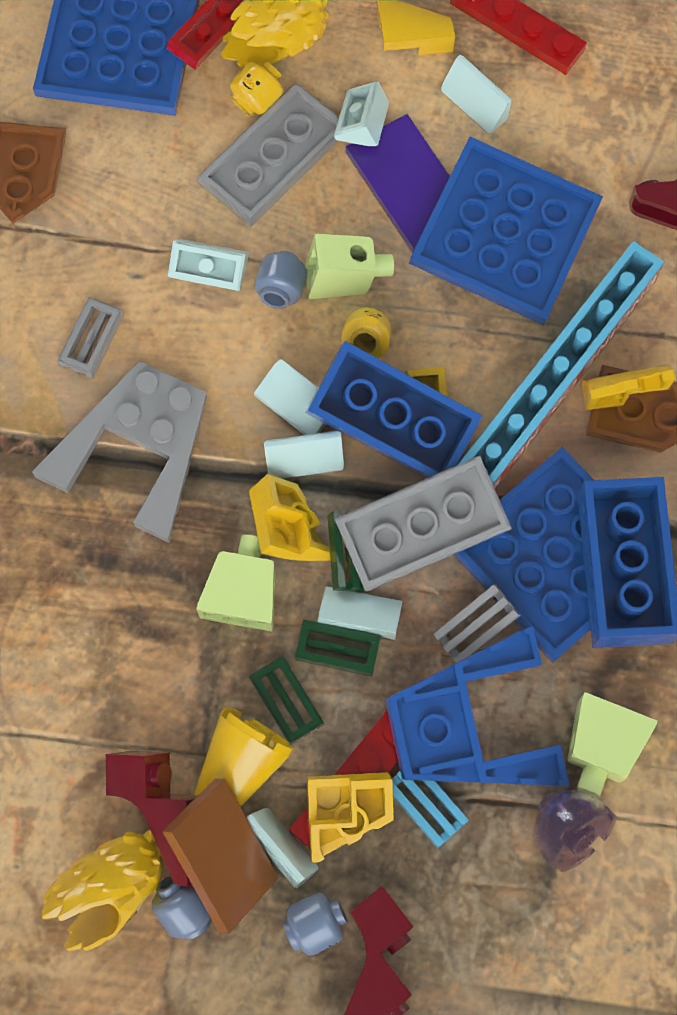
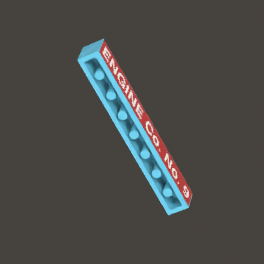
M633 241L459 464L480 456L493 487L496 489L654 285L664 261Z

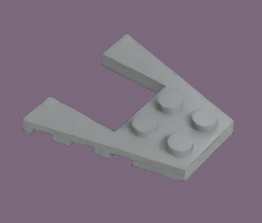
M139 361L32 473L35 478L69 493L105 429L168 459L133 523L135 527L169 543L172 537L175 517L178 514L182 499L181 494L185 478L190 468L194 443L199 433L207 401V393Z

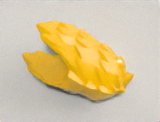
M244 0L231 15V20H236L231 31L223 37V42H227L221 52L222 58L237 61L239 67H244L251 61L263 65L265 61L274 64L288 56L293 58L300 51L309 49L315 41L320 40L326 28L325 19L330 17L329 13L325 10L329 0Z
M149 829L143 835L125 832L123 836L101 844L97 850L77 859L48 888L43 900L45 904L42 909L43 919L58 917L59 921H64L81 913L67 929L70 936L64 947L68 951L80 948L87 951L110 940L138 912L143 901L156 891L163 877L164 860L151 830Z

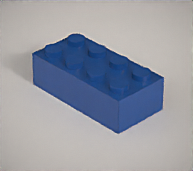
M346 341L340 345L305 411L306 414L425 478L432 477L457 466L483 417Z
M664 477L584 481L577 496L592 648L673 644L677 639V587Z

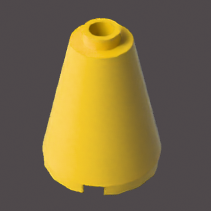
M225 706L220 713L193 795H199L215 778L225 779L241 808L290 757L295 748L288 745L289 742L259 721L255 719L252 721L249 719L242 721L239 719L242 712Z

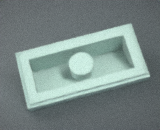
M459 55L447 74L441 91L481 128L491 134L508 120L512 100L464 56Z
M379 81L347 90L334 133L336 140L366 146L378 145L389 106V100Z
M176 239L173 240L168 277L240 291L249 252Z
M279 359L258 386L254 396L304 435L319 433L327 425L305 413L318 387L285 361Z
M340 431L266 440L264 442L268 474L281 479L341 471L344 468Z
M326 586L318 622L395 640L402 601L353 591H333L332 587Z
M263 808L246 818L264 852L294 888L298 889L318 871L317 864L315 862L312 863L311 857L269 808Z

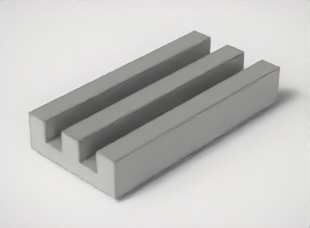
M89 297L57 360L59 366L72 368L73 372L79 374L82 372L86 377L93 379L124 317L123 310ZM95 309L100 312L76 360L71 357ZM108 315H111L88 364H85Z
M494 584L433 635L438 641L440 640L443 648L447 653L451 654L454 662L457 663L476 653L521 615L498 586ZM495 596L498 600L496 604L452 640L449 639L447 636ZM503 608L508 612L503 619L465 650L460 652L457 649L459 644Z

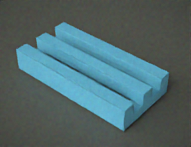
M399 771L392 778L393 798L438 849L469 820L435 781L421 780L456 820L451 825L413 780H402L401 772ZM401 782L443 828L444 832L440 836L397 788Z

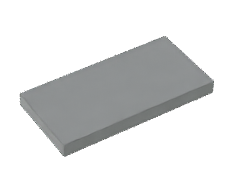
M295 83L267 112L262 114L197 177L198 183L252 227L338 142L334 137L339 117L299 84Z
M480 456L335 519L365 592L512 529Z

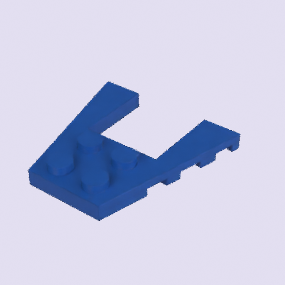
M533 626L524 628L385 699L402 780L552 786L570 785L561 745L483 761L466 682L541 666L542 662Z

